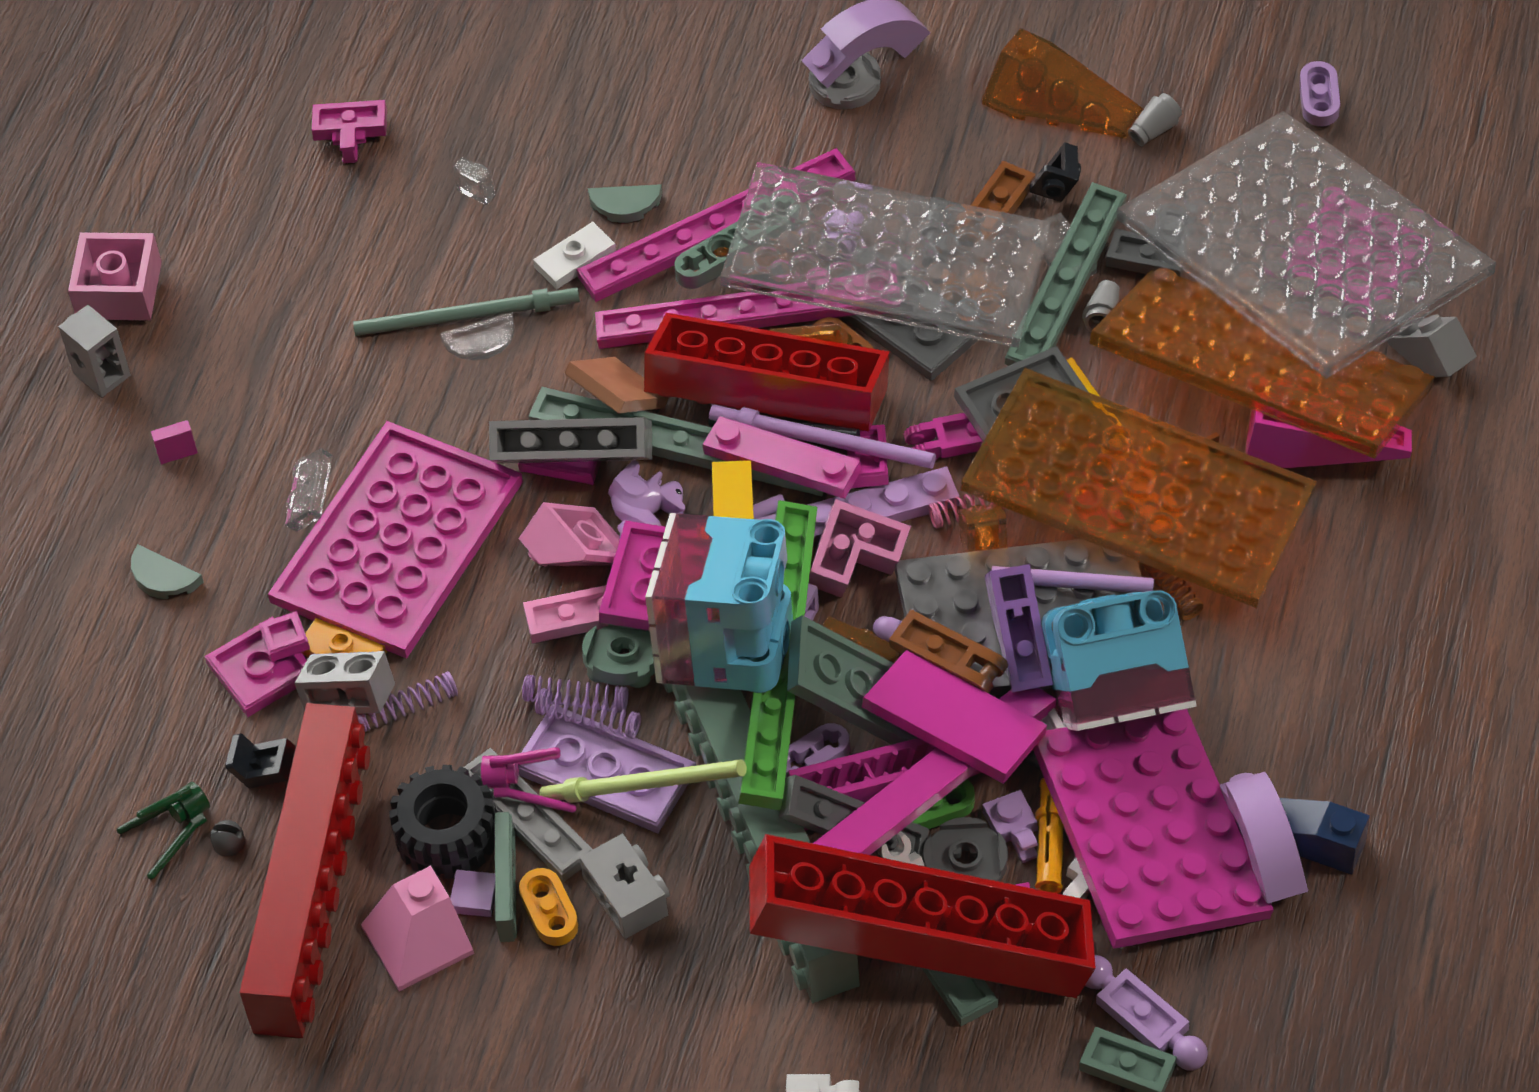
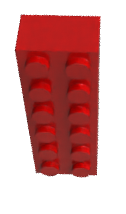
M666 312L645 351L644 392L655 393L662 397L694 400L700 404L722 405L736 410H741L742 407L770 414L774 417H789L806 420L812 424H828L869 432L887 392L890 351Z

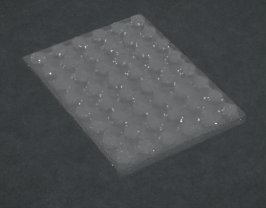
M1284 111L1117 208L1118 221L1325 378L1335 374L1495 273L1496 261Z

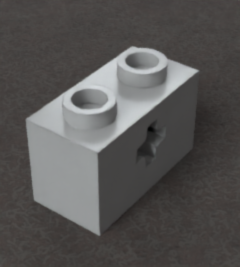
M87 304L77 313L70 315L65 322L58 326L73 374L100 397H104L131 376L117 328Z
M623 833L579 857L583 879L624 939L668 916L666 898L670 896L665 882L658 874L652 876L647 869L648 861L642 849L637 844L631 846Z

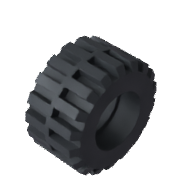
M443 765L440 770H435L434 766L425 768L426 773L419 775L418 772L410 775L409 784L402 782L397 788L399 796H393L390 802L392 810L389 811V817L397 850L400 852L401 859L406 865L411 863L412 870L415 872L431 866L437 877L438 874H444L445 879H452L456 870L471 871L472 865L475 864L480 867L486 862L484 854H492L495 849V809L488 786L483 785L482 778L476 773L470 776L469 770L461 766L457 771L452 769V765ZM456 814L463 817L459 823L447 829L434 830L425 827L430 820L439 815Z

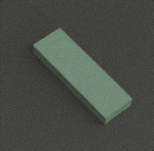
M509 812L495 813V921L500 942H512L517 938L516 839L512 814Z

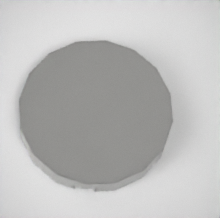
M867 52L856 59L828 88L811 71L809 72V88L813 97L823 105L834 109H853L863 106L871 101L880 89L881 69L876 59Z

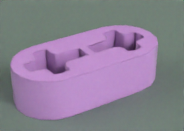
M827 723L789 745L786 776L789 770L799 768L797 766L791 767V762L796 761L798 764L805 762V766L848 756L850 746L849 734L846 729L835 723ZM824 741L838 742V747L833 748L831 745L824 747Z

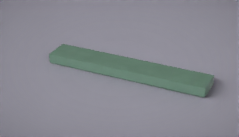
M1094 182L1091 183L1005 356V365L1010 366L1056 346L1125 206L1127 194Z

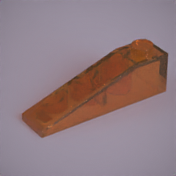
M1022 28L1018 30L1002 49L982 97L983 105L1013 119L1025 120L1026 116L1047 119V125L1059 126L1060 122L1080 125L1083 131L1121 138L1128 137V129L1132 127V124L1144 110L1057 45Z

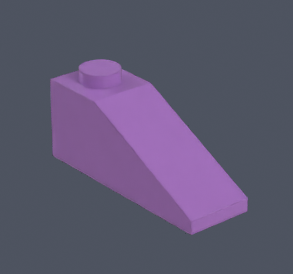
M1030 564L989 571L985 575V582L1002 656L1009 664L1006 671L1012 693L1053 685Z

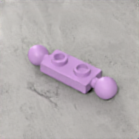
M1095 955L1096 969L1085 986L1090 989H1102L1096 995V1003L1144 1045L1163 1052L1169 1048L1173 1049V1055L1177 1056L1176 1064L1182 1069L1192 1071L1202 1067L1207 1060V1047L1198 1037L1183 1036L1189 1030V1021L1127 968L1115 978L1110 962L1102 956Z

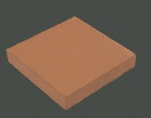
M616 357L569 361L564 372L566 376L618 414L665 408L669 397H662L655 393L644 392V377Z

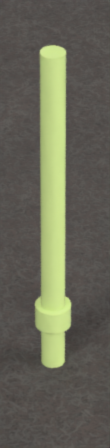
M740 759L587 780L585 777L566 779L563 784L542 786L540 796L556 800H566L568 803L587 801L591 796L745 776L747 767L745 762Z

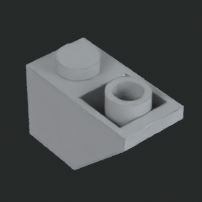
M1438 314L1427 318H1418L1417 315L1410 316L1399 322L1396 326L1398 330L1386 338L1388 344L1426 377H1450L1477 357L1457 317H1440Z

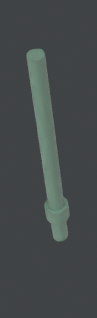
M578 287L550 292L545 288L532 290L531 295L353 321L355 336L533 309H535L536 313L551 311L550 307L579 303L580 299Z

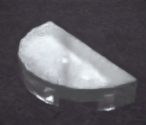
M513 313L440 333L441 342L448 352L458 358L472 361L489 359L501 353L511 343L515 333Z

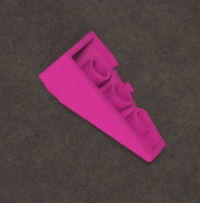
M1261 380L1257 381L1247 435L1245 461L1256 463L1262 467L1295 468L1406 459L1411 456L1412 430L1370 414H1363L1359 417L1353 416L1342 410L1343 404L1332 400L1326 406L1308 399L1309 392L1297 387Z

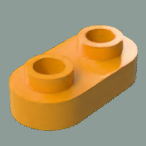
M536 868L527 872L520 881L519 891L522 903L539 938L544 943L552 946L567 944L573 940L578 932V920L576 911L560 878L555 872L546 868ZM539 892L548 893L546 896L542 898L535 896ZM561 924L564 926L562 929L559 930L551 929L554 925Z

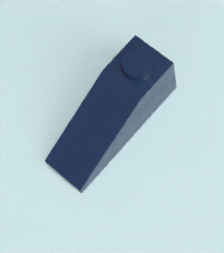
M1280 798L1299 856L1352 875L1367 841L1370 815L1330 801Z

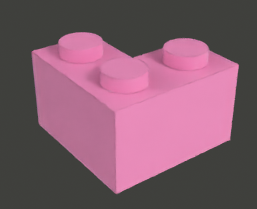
M835 499L810 567L809 584L817 586L819 590L842 598L856 563L892 575L895 565L898 564L911 526Z

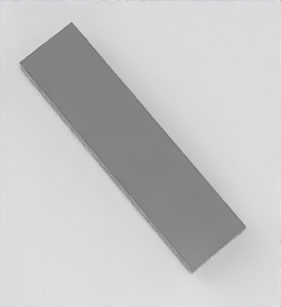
M489 748L463 768L469 770L470 776L476 773L481 778L482 757L497 754ZM520 776L517 784H510L509 788L538 795ZM489 789L495 813L509 812L512 814L515 834L563 882L581 870L579 857L593 849L552 808L509 797L494 798V789Z

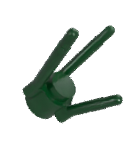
M191 781L175 793L139 810L136 813L137 817L117 828V833L123 834L166 811H169L178 823L183 821L189 822L148 872V879L153 880L191 834L207 822L203 813L210 808V803L202 789Z

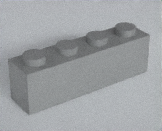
M645 417L489 421L490 461L499 464L652 460V421Z

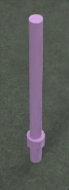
M712 405L709 413V419L717 421L719 416L790 438L930 469L935 464V453L760 415L758 410L742 407L741 410Z

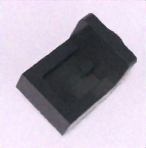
M1064 142L1049 163L1043 166L1030 183V193L1062 202L1079 181L1081 164L1078 163V146Z
M242 733L235 734L232 737L227 755L226 769L247 788L288 781L296 745L288 738L253 744Z

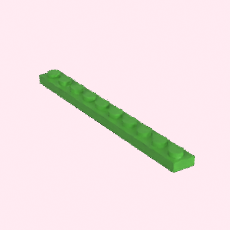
M778 500L775 520L780 522L785 528L787 564L784 571L783 584L791 591L793 620L801 615L805 616L818 507ZM790 639L788 651L784 657L776 686L769 691L762 693L753 692L744 756L747 771L741 779L738 804L781 810L795 695L787 691Z

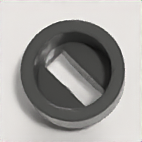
M221 820L214 825L210 838L215 852L221 856L238 854L245 845V836L242 828L232 820Z

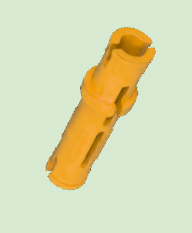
M1042 778L1040 780V808L1035 812V819L1039 827L1035 888L1059 894L1062 891L1064 826L1046 781Z

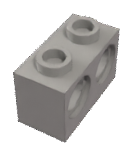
M385 651L310 654L295 681L304 712L306 703L355 707L357 714L380 713L395 685Z

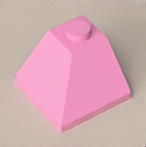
M545 502L542 503L518 538L528 549L529 557L541 566L554 565L566 567L612 565L620 540L619 535L596 508Z
M431 866L393 884L361 924L364 933L398 991L474 954L452 901Z

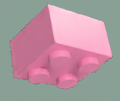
M80 233L68 289L74 312L77 313L88 304L106 320H151L162 263L154 233Z

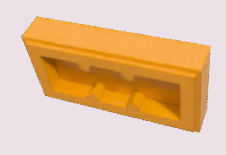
M315 618L305 633L310 649L301 652L304 656L309 657L310 654L385 651L386 654L387 650H385V646Z

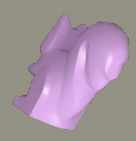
M633 459L614 478L608 491L615 515L622 521L617 527L620 532L619 539L625 520L661 526L660 521L653 515L660 509L669 514L676 513L678 519H684L683 511L685 510V505L682 502L683 489L681 484L671 481L661 486L663 473L660 471L649 480H644L638 475L640 469L639 462Z

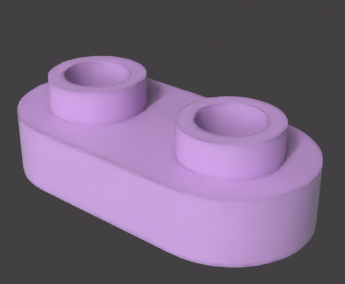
M1314 61L1306 64L1301 69L1299 82L1302 115L1312 125L1328 126L1339 117L1340 96L1337 72L1332 65L1326 62Z

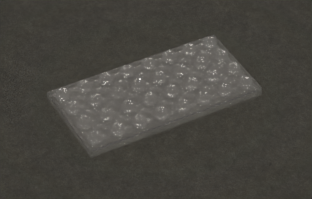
M757 162L720 276V286L1019 348L1048 240L1051 222Z

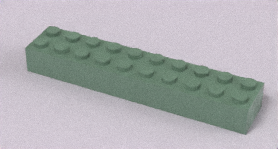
M687 621L681 622L678 625L663 685L667 693L674 692L677 701L674 702V707L681 725L688 723L691 733H688V739L692 751L696 757L702 755L705 764L740 759L744 761L750 709L741 690L695 686ZM742 777L706 781L710 789L716 787L720 797L716 798L723 820H731L734 828L731 831V836L738 854L745 853L749 861L746 864L748 876L749 865L765 834L810 843L804 827L779 818L780 810L738 804ZM777 939L782 954L784 956L791 955L794 966H791V971L799 991L806 989L812 1003L860 986L857 955Z

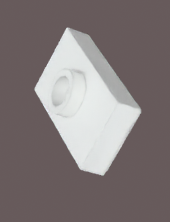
M591 222L534 258V268L557 290L578 276V268L615 252L616 245L594 222Z

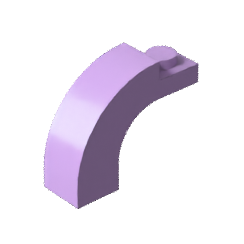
M867 0L851 6L827 22L821 28L826 36L801 61L828 88L856 59L866 52L879 47H890L906 58L930 32L902 3L896 0Z
M1266 772L1237 774L1230 778V782L1220 784V789L1228 809L1235 817L1241 830L1253 872L1265 901L1272 903L1308 892L1303 867L1290 824L1280 798Z

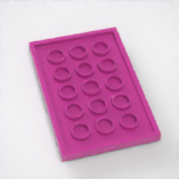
M386 421L269 591L270 603L291 612L297 611L298 615L313 621L315 618L360 635L384 645L385 650L407 659L522 485V473Z
M1187 709L1124 722H1115L1114 724L1080 731L1070 730L1067 727L1046 731L1045 736L1034 747L1033 751L1113 949L1271 918L1274 910L1271 903H1267L1263 897L1252 869L1246 844L1233 814L1228 809L1220 789V784Z

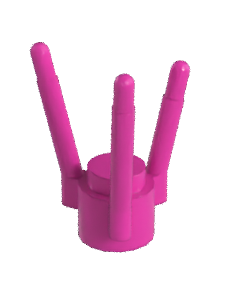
M558 747L512 755H489L482 757V782L489 789H494V798L509 797L572 813L577 809L574 804L509 788L510 784L518 783V765L558 759L561 756V751Z

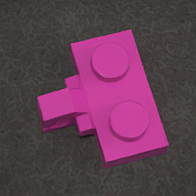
M385 100L313 105V140H332L333 145H340L343 163H355L358 161V144L366 143V137L386 136L387 107Z

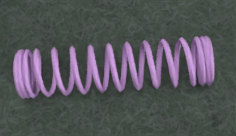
M450 672L442 673L441 678L435 676V686L428 679L425 681V688L420 683H417L416 692L412 687L408 686L407 696L403 691L399 690L398 700L390 693L389 704L387 701L385 704L393 719L396 720L397 718L392 698L402 715L406 716L401 694L405 698L411 712H415L410 690L422 710L424 706L419 687L425 694L429 704L433 705L428 683L434 690L439 702H442L437 679L449 699L451 696H457V687ZM383 707L380 712V715L384 723L387 724V718ZM368 713L375 727L378 728L375 713ZM357 714L359 723L364 724L365 732L367 730L370 731L366 715Z
M528 674L525 676L522 687V698L524 701H536L542 686L541 676L538 680V690L534 699L532 697L535 689V676ZM551 677L548 679V686H547V689H548V690H551V685H552V678H551ZM558 679L556 696L560 692L561 679ZM570 679L567 682L566 696L570 693ZM580 681L577 682L576 695L573 703L569 704L570 707L574 705L575 699L579 697ZM589 682L586 685V694L582 705H580L579 703V708L583 707L584 702L587 699L589 700ZM599 683L596 684L595 698L592 705L590 706L589 704V709H592L594 703L598 702ZM608 684L605 688V697L601 707H599L598 702V710H601L605 704L608 706ZM618 685L615 687L612 706L610 709L608 706L607 709L609 712L614 706L617 708V713H621L623 709L626 710L628 703V688L626 686H621L620 689ZM555 696L553 702L551 701V704H554V703H555L556 696ZM565 696L564 701H563L562 703H561V701H560V705H561V706L564 705L566 696Z
M542 688L537 695L535 712L539 715L546 713L548 717H551L555 714L556 719H561L564 716L566 722L573 719L575 724H579L582 721L585 727L592 724V727L597 729L601 726L604 732L610 728L612 734L619 731L622 737L626 735L630 739L635 738L639 731L641 723L639 712L634 713L632 711L629 714L625 733L623 734L622 725L626 716L625 709L621 712L618 728L613 731L612 724L617 713L616 706L612 709L608 727L604 729L603 721L608 709L607 704L603 706L600 722L595 726L594 718L598 710V702L594 703L591 719L586 724L585 715L589 707L588 699L584 702L582 717L579 721H576L575 714L580 703L579 697L575 699L572 716L567 719L566 712L571 700L570 694L566 696L561 716L557 715V709L562 697L561 692L556 696L554 710L551 714H548V709L552 700V690Z

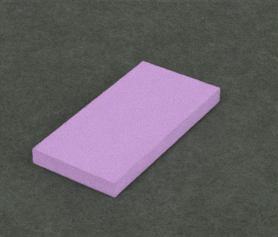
M554 704L549 708L548 714L553 712ZM559 706L557 715L561 716L563 708ZM567 710L566 712L567 719H569L573 714V712L570 710ZM576 713V721H579L582 715ZM554 714L551 717L544 716L521 753L558 747L561 751L560 758L518 765L519 776L543 786L563 784L569 778L585 777L587 780L696 766V762L638 738L630 739L626 735L622 737L619 731L612 734L609 728L604 732L601 726L597 729H594L592 724L585 727L582 721L579 724H575L573 719L566 722L564 716L561 719H556ZM585 717V723L587 724L590 719ZM594 721V725L597 726L599 722ZM688 784L591 796L584 803L659 833Z

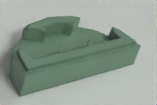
M662 185L588 188V195L593 210H597L599 213L607 216V220L629 223L643 219V214L660 204Z
M137 544L131 556V571L136 583L149 596L168 599V595H178L187 591V594H190L204 583L201 574Z

